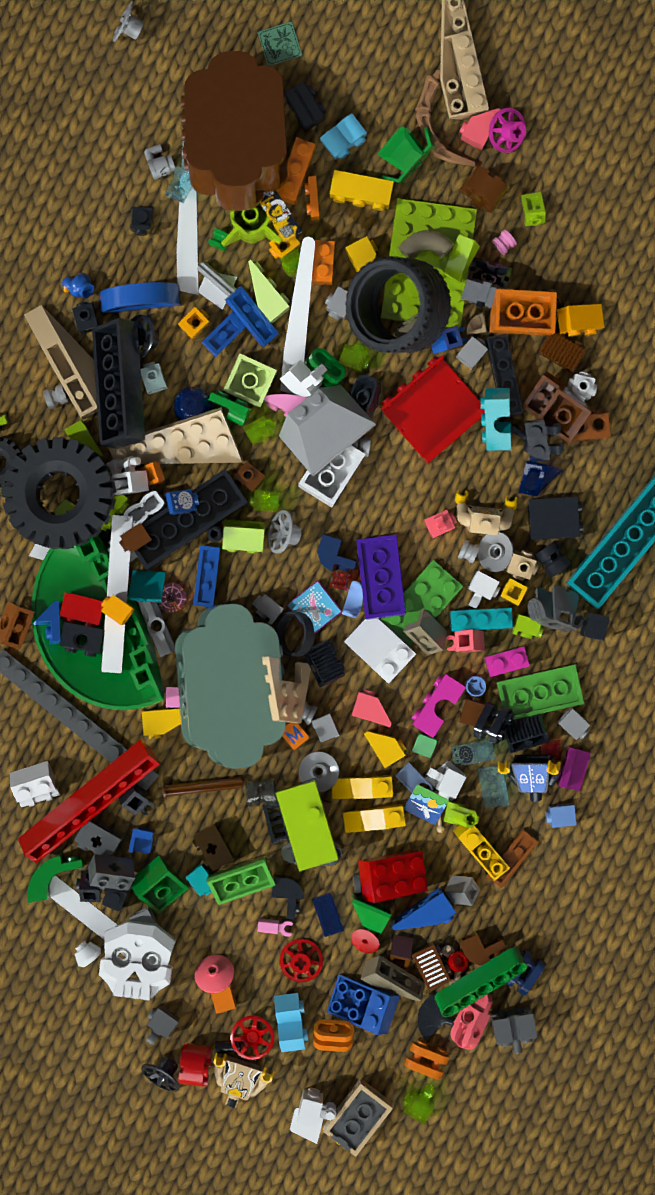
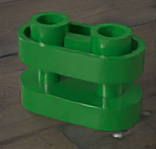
M323 348L315 349L304 362L311 372L321 364L325 366L327 371L322 375L324 378L321 381L322 388L337 386L346 374L345 368Z

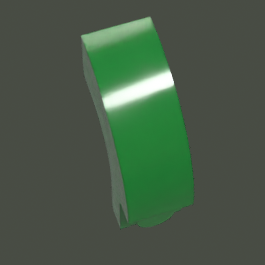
M59 854L44 862L34 872L29 882L27 891L28 903L49 899V888L53 877L60 872L83 868L85 866L84 858H78V855L67 857V861H64L63 854Z

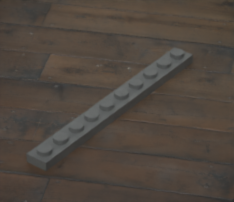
M2 649L0 652V673L112 763L128 750L7 650ZM152 770L138 781L137 784L147 791L159 774Z

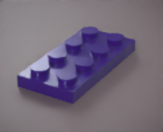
M397 535L357 540L365 619L371 620L406 615Z

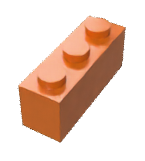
M296 137L287 163V181L277 191L283 202L296 206L316 151V144Z

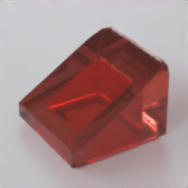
M549 740L548 743L540 745V755H553V760H561L560 740Z

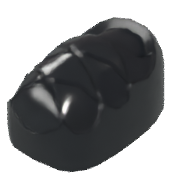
M361 375L357 378L349 393L370 418L373 416L379 403L381 382L371 376Z

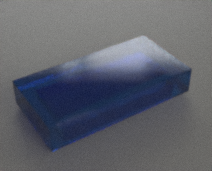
M329 892L312 898L324 936L327 937L344 931L332 893Z

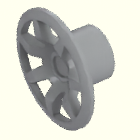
M133 1L126 7L122 15L124 18L121 17L120 19L122 24L117 26L113 35V42L117 40L121 33L136 40L143 27L144 21L131 14Z
M286 510L279 511L274 516L269 527V548L276 554L282 553L289 544H298L301 538L300 526L293 525L292 516ZM278 517H279L278 520H279V522H280V525H279L278 523H276V520H277ZM275 528L277 533H272V529Z

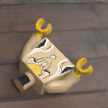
M457 490L455 496L457 519L469 532L499 535L500 531L510 528L514 515L513 510L517 508V497H515L514 501H509L507 495L505 497L504 510L466 505L468 491L465 490V494L460 495L459 490Z
M217 1053L214 1056L213 1063L216 1082L221 1087V1092L228 1094L225 1104L232 1108L237 1107L239 1098L248 1100L250 1096H256L272 1081L275 1074L274 1071L272 1074H268L266 1072L267 1067L263 1069L262 1066L228 1056L227 1054H224L223 1058H219Z

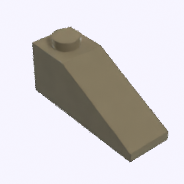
M380 955L365 961L361 975L363 981L375 988L415 1001L422 1000L425 982Z

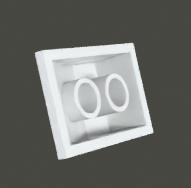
M351 445L314 476L307 470L298 487L332 508L365 454Z
M365 619L344 641L388 684L416 655L379 619Z

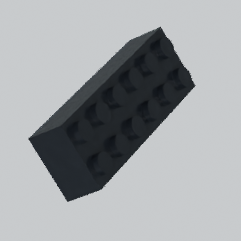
M117 318L92 328L100 446L119 449L145 440L137 322Z
M226 469L193 490V493H197L199 505H196L197 510L172 515L170 514L169 507H167L142 524L152 540L136 550L135 554L146 570L152 569L207 532L209 528L216 526L249 504Z

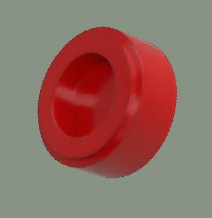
M462 951L453 952L448 957V966L454 972L464 971L468 967V958Z

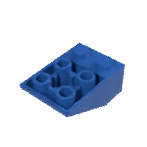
M339 974L327 1013L376 1035L388 1034L400 995L375 988L366 982Z

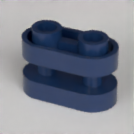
M528 949L520 950V953L527 967L530 968L524 978L518 975L506 983L510 987L514 983L518 984L517 992L523 996L529 992L546 966V962L540 958L535 962L531 960L533 953Z

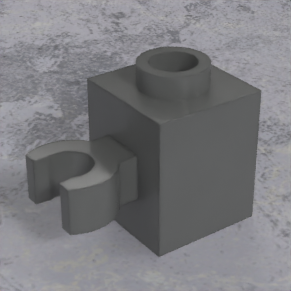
M161 1004L157 1009L153 1008L147 1016L150 1019L147 1025L153 1030L146 1041L153 1045L160 1034L167 1039L180 1018Z

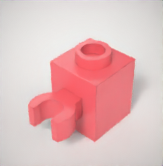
M447 510L424 520L432 539L454 529V524L457 523L453 513H448Z
M473 629L455 631V636L450 635L446 637L447 640L454 641L452 647H447L449 651L464 653L485 651L484 631Z

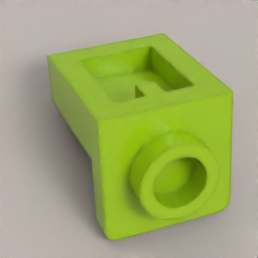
M541 192L521 195L525 226L544 224L545 207Z

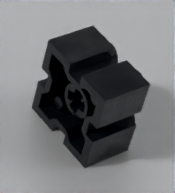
M474 257L461 299L467 300L470 303H476V306L482 308L484 303L486 307L492 308L496 289H507L512 268L496 264V266L489 265V261Z

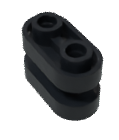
M487 702L476 722L474 737L484 739L486 735H489V742L495 744L504 741L506 730L514 721L515 715L512 709L503 706L498 711L497 704Z

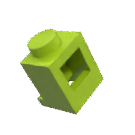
M517 614L511 634L517 635L519 631L521 632L520 636L532 639V636L541 638L544 626H541L529 617Z

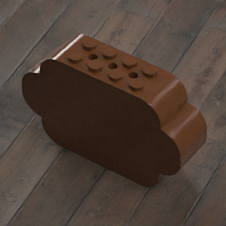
M227 51L217 54L210 61L208 69L193 72L187 77L184 84V96H181V108H185L181 112L184 169L189 172L190 184L193 189L203 195H215L217 203L222 208L230 211L250 210L261 203L264 192H271L281 188L288 178L283 80L276 69L269 66H257L256 60L249 53Z

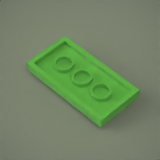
M432 560L404 592L406 615L381 618L380 621L411 646L414 642L404 632L405 625L417 622L422 609H426L436 618L463 586Z
M575 664L496 682L501 706L512 709L515 715L514 720L584 704Z

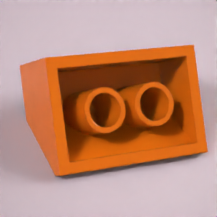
M496 289L490 313V333L542 336L555 334L557 292Z

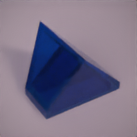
M525 461L518 493L538 497L539 493L563 470L547 464Z

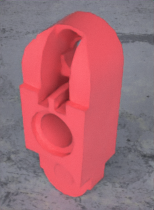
M490 993L462 1009L457 1015L450 1034L452 1040L459 1047L470 1050L479 1043L491 1016L488 1014L493 1004Z

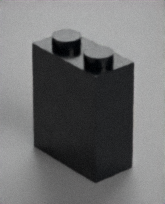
M578 497L527 500L530 540L578 538L580 533H583V522L579 521V513H582L581 501H578Z

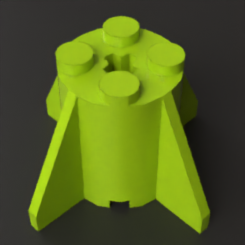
M259 204L250 210L230 211L233 230L221 244L226 247L240 239L255 244L265 238L280 244L282 239L271 230L273 223L262 205Z

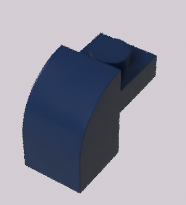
M322 534L318 547V557L322 565L330 571L333 570L334 564L338 565L337 569L349 572L350 569L354 570L356 561L337 556L342 540Z

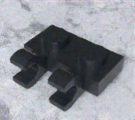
M546 419L525 421L530 462L550 460L551 454H563L564 443L549 444L548 434H560V431H562L561 423L546 425Z

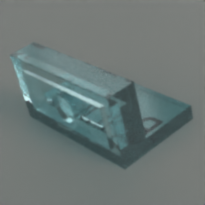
M498 765L477 769L485 809L496 806H510L504 774L498 772Z

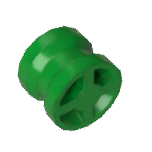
M214 228L212 231L213 236L208 240L207 244L225 252L227 247H224L221 242L229 234Z

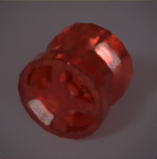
M332 571L333 579L329 582V587L348 591V581L351 580L352 576Z

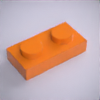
M309 176L308 183H304L305 195L310 196V203H306L307 215H311L312 221L320 220L316 176Z

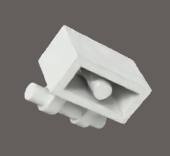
M128 456L123 460L113 459L106 464L111 470V479L115 482L116 492L113 493V496L149 491L147 472L135 471L134 469L136 465L141 463L139 457Z
M48 761L10 773V788L21 807L28 805L31 807L36 805L37 802L43 800L50 801L53 800V797L60 795L59 789L55 786V775Z
M315 1088L303 1089L297 1123L317 1127L319 1118L333 1120L336 1117L335 1103L327 1102L323 1104V1093H320V1090Z

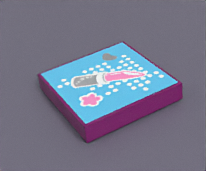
M318 580L287 604L291 612H301L309 616L314 626V634L342 613V610ZM295 615V617L297 618V620H298V621L301 623V625L303 626V623H302V621L300 620V618Z

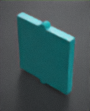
M133 570L128 600L143 601L144 603L147 601L162 602L166 572Z

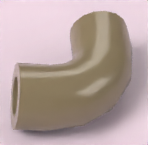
M422 230L406 238L400 244L398 250L406 258L413 259L422 251L430 250L442 259L455 243L437 231Z

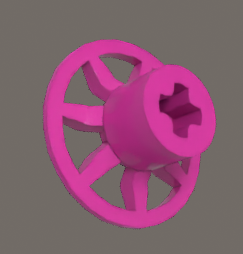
M514 108L501 109L490 122L489 138L491 144L496 150L503 153L512 152L521 145L526 135V125L523 116ZM509 112V115L507 117L508 121H506L501 114ZM514 114L517 115L520 121H514ZM497 118L502 125L501 128H493ZM493 132L501 133L496 142L493 138ZM506 140L507 149L500 148L499 145Z

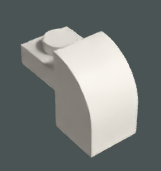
M300 360L280 380L296 395L308 397L322 385L321 381L324 379L322 375L327 369L321 364L311 372Z

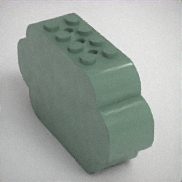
M238 604L211 606L201 613L197 627L183 631L178 636L175 644L182 735L189 745L207 750L210 758L216 764L232 769L247 768L259 761L263 753V745L277 742L285 731V722L272 720L268 697L271 694L270 683H266L265 679L268 670L267 665H263L262 657L279 658V680H282L284 677V667L281 665L280 657L283 656V649L279 645L276 631L268 624L254 623L252 615L245 607Z

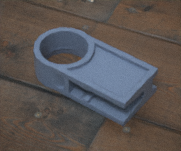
M409 762L395 774L411 793H413L416 785L420 783L428 784L430 791L433 792L431 784Z

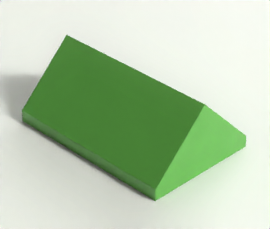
M266 856L208 875L206 878L218 905L275 886Z

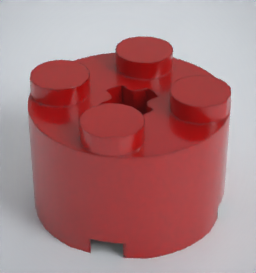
M184 1043L180 1059V1071L182 1073H179V1084L208 1086V1072L212 1063L211 1046Z

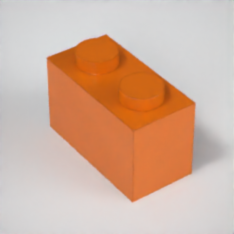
M315 240L312 284L332 286L335 241Z

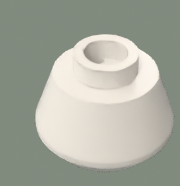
M84 941L75 948L77 950L75 953L76 961L80 967L87 966L101 954V948L92 942L86 943Z

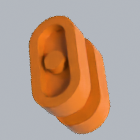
M322 1019L315 1023L313 1045L316 1049L347 1052L352 1048L354 1026L352 1023Z
M423 1040L413 1041L410 1051L414 1053V1056H407L404 1066L431 1078L441 1080L444 1071L439 1067L440 1064L447 1065L450 1058L447 1054L448 1051L440 1047H436V1049L431 1048ZM425 1057L432 1060V1065L421 1061V1058Z

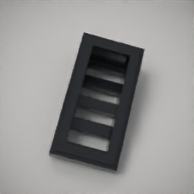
M276 801L262 805L271 844L278 845L289 842L290 839L279 802ZM276 808L280 809L279 812L269 814L268 811ZM278 816L282 817V819L271 822V818ZM280 824H283L284 826L282 828L273 830V826H277ZM283 832L286 834L285 836L275 837V834Z

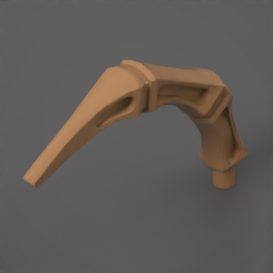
M437 69L432 76H426L420 99L415 108L417 112L415 117L426 146L428 142L424 127L428 126L436 146L431 151L434 157L455 164L475 167V161L451 152L443 143H440V139L435 135L432 128L430 112L433 98L440 85L438 82L440 70Z

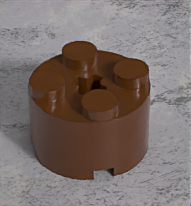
M477 166L459 191L472 199L470 202L478 209L483 207L487 212L492 213L506 195L508 187L498 176L495 175L493 177L488 174L490 172L488 169Z

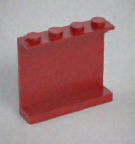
M443 355L439 358L437 356L433 357L427 363L428 368L424 371L418 370L412 376L413 381L409 384L403 383L397 389L398 394L393 398L388 396L381 403L383 405L381 411L427 464L481 419L482 414H485V409H481V402L443 360Z

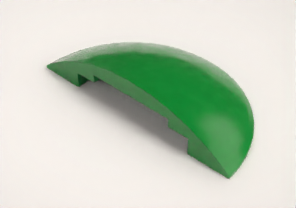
M99 535L96 537L92 536L88 539V543L82 546H73L74 548L63 550L57 548L56 550L50 548L36 576L31 610L35 612L32 618L35 641L52 675L63 687L79 699L102 708L133 710L164 701L162 678L155 649L137 602L128 600L129 586L127 590V603L135 608V610L125 623L122 673L102 672L103 654L91 657L84 655L85 651L77 650V653L64 651L65 647L60 646V642L58 644H49V639H46L45 633L46 627H49V625H33L38 617L54 601H59L60 615L65 592L104 601L107 597L110 553ZM105 614L103 616L102 625H96L95 628L104 630ZM60 616V640L64 622H66L64 621L65 617ZM76 620L77 625H84L83 621ZM86 635L80 636L78 640L80 646H84L88 641Z

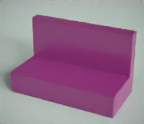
M567 746L560 770L561 774L556 785L580 791L591 753Z

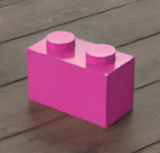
M524 646L484 657L490 677L530 666Z

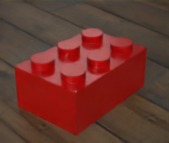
M407 850L358 860L363 901L375 903L428 891L422 851Z

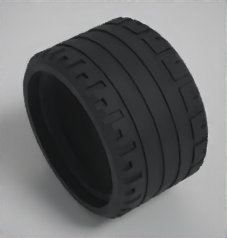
M394 256L376 258L362 266L360 271H357L355 277L351 280L345 301L347 321L353 330V334L358 337V340L372 350L386 353H414L422 351L424 348L434 344L442 336V332L445 331V327L448 325L452 306L450 290L442 274L425 261ZM403 272L413 281L417 288L420 308L413 327L405 335L396 338L386 331L380 321L378 298L384 284L392 276Z

